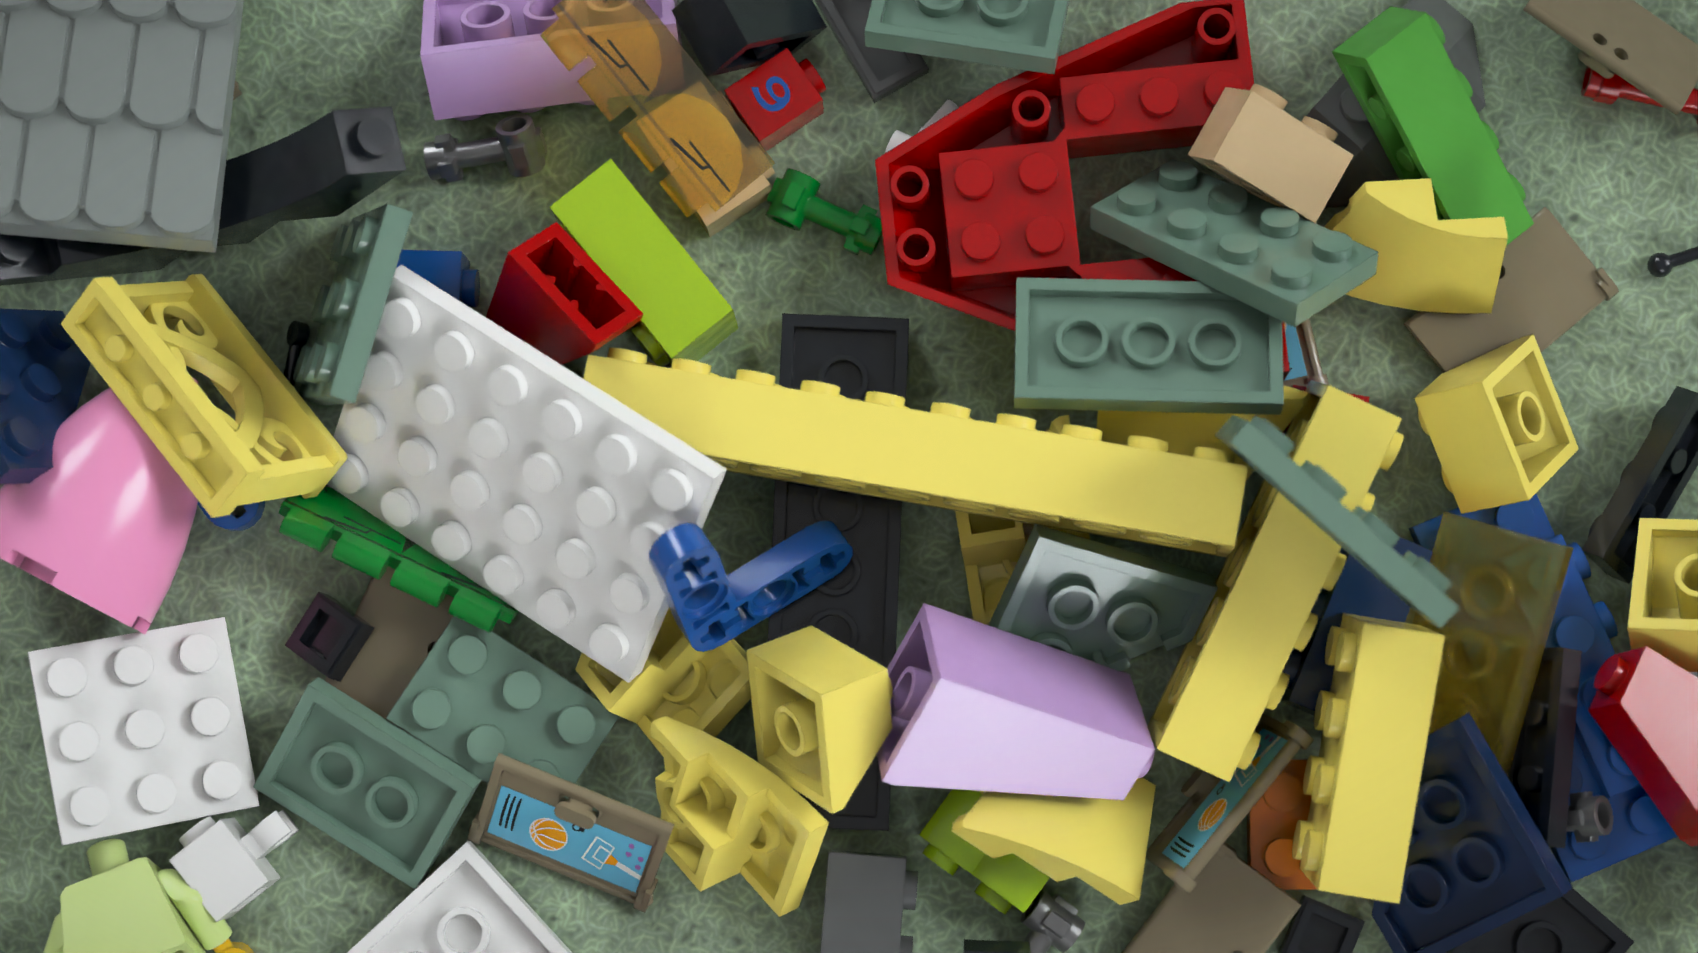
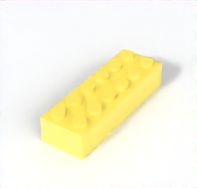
M1310 380L1305 391L1309 392L1308 402L1291 421L1285 434L1295 444L1294 449L1287 456L1300 467L1306 460L1314 466L1317 464L1348 491L1340 502L1351 512L1357 505L1366 512L1368 510L1371 511L1375 495L1369 493L1368 490L1378 469L1381 468L1387 471L1399 453L1404 435L1396 431L1402 418L1330 385ZM1265 479L1236 537L1235 547L1228 558H1226L1215 583L1218 589L1192 641L1186 643L1147 726L1158 750L1228 782L1231 781L1237 767L1246 770L1253 760L1261 739V734L1254 732L1265 708L1274 711L1281 701L1289 681V675L1282 672L1293 648L1302 651L1306 647L1318 619L1316 614L1311 613L1316 599L1322 588L1327 591L1333 589L1346 562V555L1339 552L1341 546Z

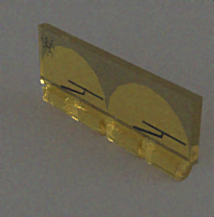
M562 0L552 8V11L559 19L540 35L568 71L573 70L588 57L593 60L596 66L584 74L577 81L609 122H612L631 107L637 117L618 133L650 173L670 157L678 167L660 181L659 184L687 218L706 203L709 204L714 212L718 211L776 164L645 0Z

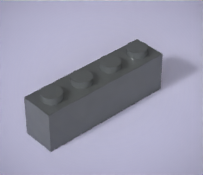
M829 849L820 953H912L913 936L901 935L903 909L915 910L918 871L906 870V856Z

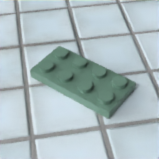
M1175 159L1164 163L1150 173L1091 206L1090 229L1293 327L1298 326L1374 276L1377 270L1378 251L1352 240L1345 233L1329 230L1299 216L1292 209L1276 206L1248 193L1239 185L1223 182L1197 170L1190 163Z
M1017 277L1014 408L1281 415L1284 405L1282 321L1199 281Z
M1232 415L1215 434L1218 439L1416 613L1437 627L1442 628L1460 608L1444 594L1452 583L1424 558L1421 556L1418 558L1409 550L1403 556L1398 554L1392 547L1400 537L1369 510L1366 512L1358 505L1351 512L1340 502L1348 491L1317 464L1314 466L1306 460L1300 467L1287 455L1294 449L1295 444L1266 419L1262 420L1255 415L1249 422Z

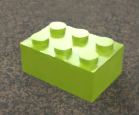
M612 159L605 162L550 206L559 225L642 311L643 317L638 322L639 325L631 331L637 338V342L657 366L664 367L669 362L672 365L674 358L698 361L739 329L733 308Z

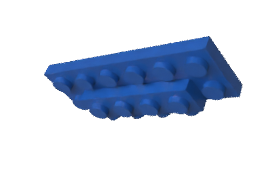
M1537 494L1527 501L1461 514L1458 507L1408 528L1415 544L1434 551L1429 563L1452 583L1444 594L1460 608L1449 621L1504 745L1514 647H1564L1582 651L1570 793L1592 791L1593 796H1605L1612 807L1613 827L1608 835L1598 836L1599 841L1577 843L1574 831L1566 832L1565 848L1550 847L1569 882L1572 883L1678 837L1588 711L1597 692V689L1594 687L1596 674L1602 664L1610 656L1616 654L1609 639L1618 636V629L1607 605L1603 601L1593 604L1583 580L1591 577V569L1583 550L1576 542L1567 545L1562 534L1555 536Z

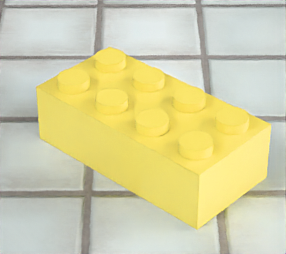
M1343 613L1340 627L1331 626L1325 650V664L1334 666L1330 692L1320 691L1314 715L1315 730L1323 731L1319 756L1310 755L1308 757L1303 781V793L1312 795L1308 821L1298 820L1292 846L1293 859L1301 860L1300 870L1319 891L1399 904L1445 638L1442 634L1420 625Z

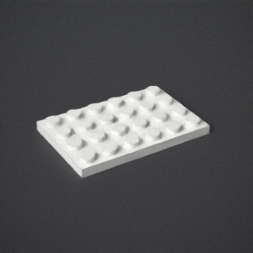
M401 265L395 270L356 402L343 405L333 436L346 452L347 460L327 485L629 683L642 672L669 608L666 595L660 587L650 564L649 551L662 534L680 524L693 523L702 529L727 469Z

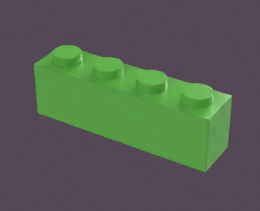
M1390 6L1334 49L1332 53L1399 179L1431 178L1437 220L1504 217L1508 236L1507 246L1534 224L1523 203L1526 199L1525 191L1519 181L1507 172L1497 152L1499 149L1498 138L1494 131L1480 119L1470 99L1473 95L1471 85L1466 77L1458 69L1454 68L1443 46L1445 44V35L1439 24L1426 12Z

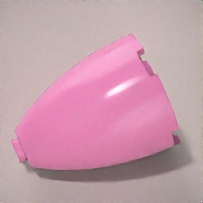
M109 387L82 405L60 425L53 443L52 469L30 483L4 484L0 489V558L129 627L146 634L171 586L185 551L197 510L198 500Z

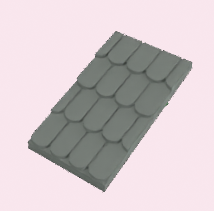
M0 0V234L216 253L244 0Z

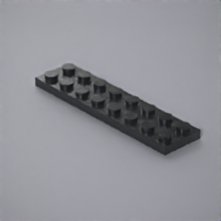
M782 313L779 385L784 388L800 390L802 380L818 381L840 387L839 395L849 399L865 401L866 392L875 391L905 398L904 406H906L909 319ZM775 480L772 547L813 523L828 520L834 522L851 545L853 556L848 565L836 576L769 616L768 642L812 625L883 667L888 668L896 653L902 501ZM877 754L843 810L831 814L799 793L829 822L828 828L889 831L891 784L882 782Z

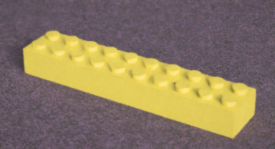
M609 348L607 357L589 354L587 357L584 380L723 466L728 472L1227 558L1235 547L1248 466L1234 464L1235 454L1229 451L1196 447L1193 456L1168 453V442L1143 436H1129L1128 445L1103 442L1101 440L1102 431L1078 425H1063L1061 434L1038 431L1035 428L1036 420L1013 414H997L996 423L973 420L970 417L971 410L969 408L948 403L933 402L930 412L914 410L904 406L905 398L883 392L867 391L865 401L849 399L839 395L840 387L818 381L802 380L800 390L784 388L781 385L775 384V376L753 370L738 369L735 379L725 378L711 373V365L687 359L674 358L671 368L660 367L646 362V354L622 348Z

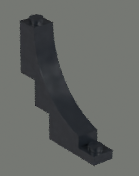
M392 106L332 110L317 121L289 136L249 153L226 160L217 246L247 244L280 221L338 216L407 170ZM0 234V286L156 271L163 269L187 250Z

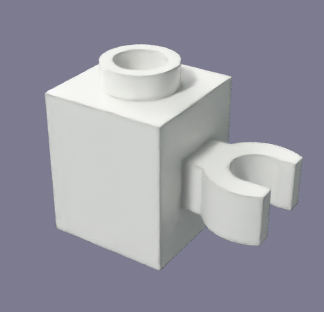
M281 810L279 813L274 811L257 824L248 834L235 817L220 819L215 823L211 816L194 825L179 838L184 849L169 861L187 885L200 893L202 904L214 920L218 922L234 916L281 878L265 856L287 841L299 829L284 810Z

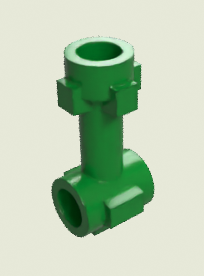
M787 168L782 179L776 178L771 189L772 191H770L766 199L767 203L770 204L766 212L767 217L797 231H800L804 220L807 219L847 237L844 250L855 255H859L860 251L871 256L873 255L882 237L881 218L877 217L878 210L863 204L858 214H855L817 197L816 195L821 184L814 178L794 169Z

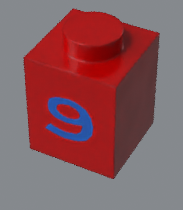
M786 48L726 88L724 92L726 99L734 109L747 134L765 153L824 113L823 99L820 94L826 91L827 88L819 73L807 58L798 63L789 49Z

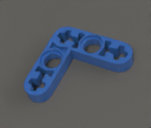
M828 520L819 521L805 527L726 575L718 552L697 524H680L669 529L654 542L649 551L650 564L660 587L666 595L676 624L696 651L702 652L713 650L727 643L840 573L853 556L851 545L834 522Z

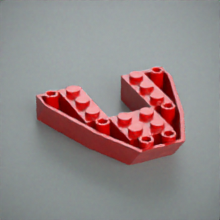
M1202 0L1176 4L1059 56L1055 74L1025 71L994 85L875 159L887 285L1015 331L1017 277L1197 281L1150 257L1080 265L1069 159L1193 146L1225 87L1250 90L1254 84L1244 0ZM1282 321L1284 381L1290 369L1285 328Z

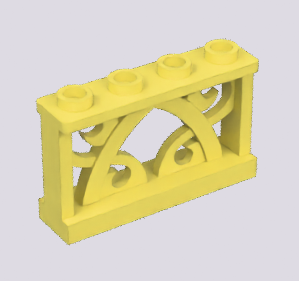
M191 274L185 281L119 285L113 277L93 278L61 322L62 327L212 518L230 515L240 505L302 495L305 499L317 497L347 460V454L203 274ZM186 366L209 378L235 411V420L214 406L187 372Z

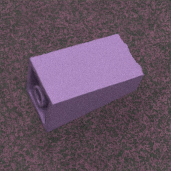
M923 603L887 668L893 687V696L890 700L892 730L877 753L882 782L897 786L1124 800L1137 778L1144 777L1152 765L1155 753L1154 743L1152 742L1131 676L1123 671H1117L1094 661Z

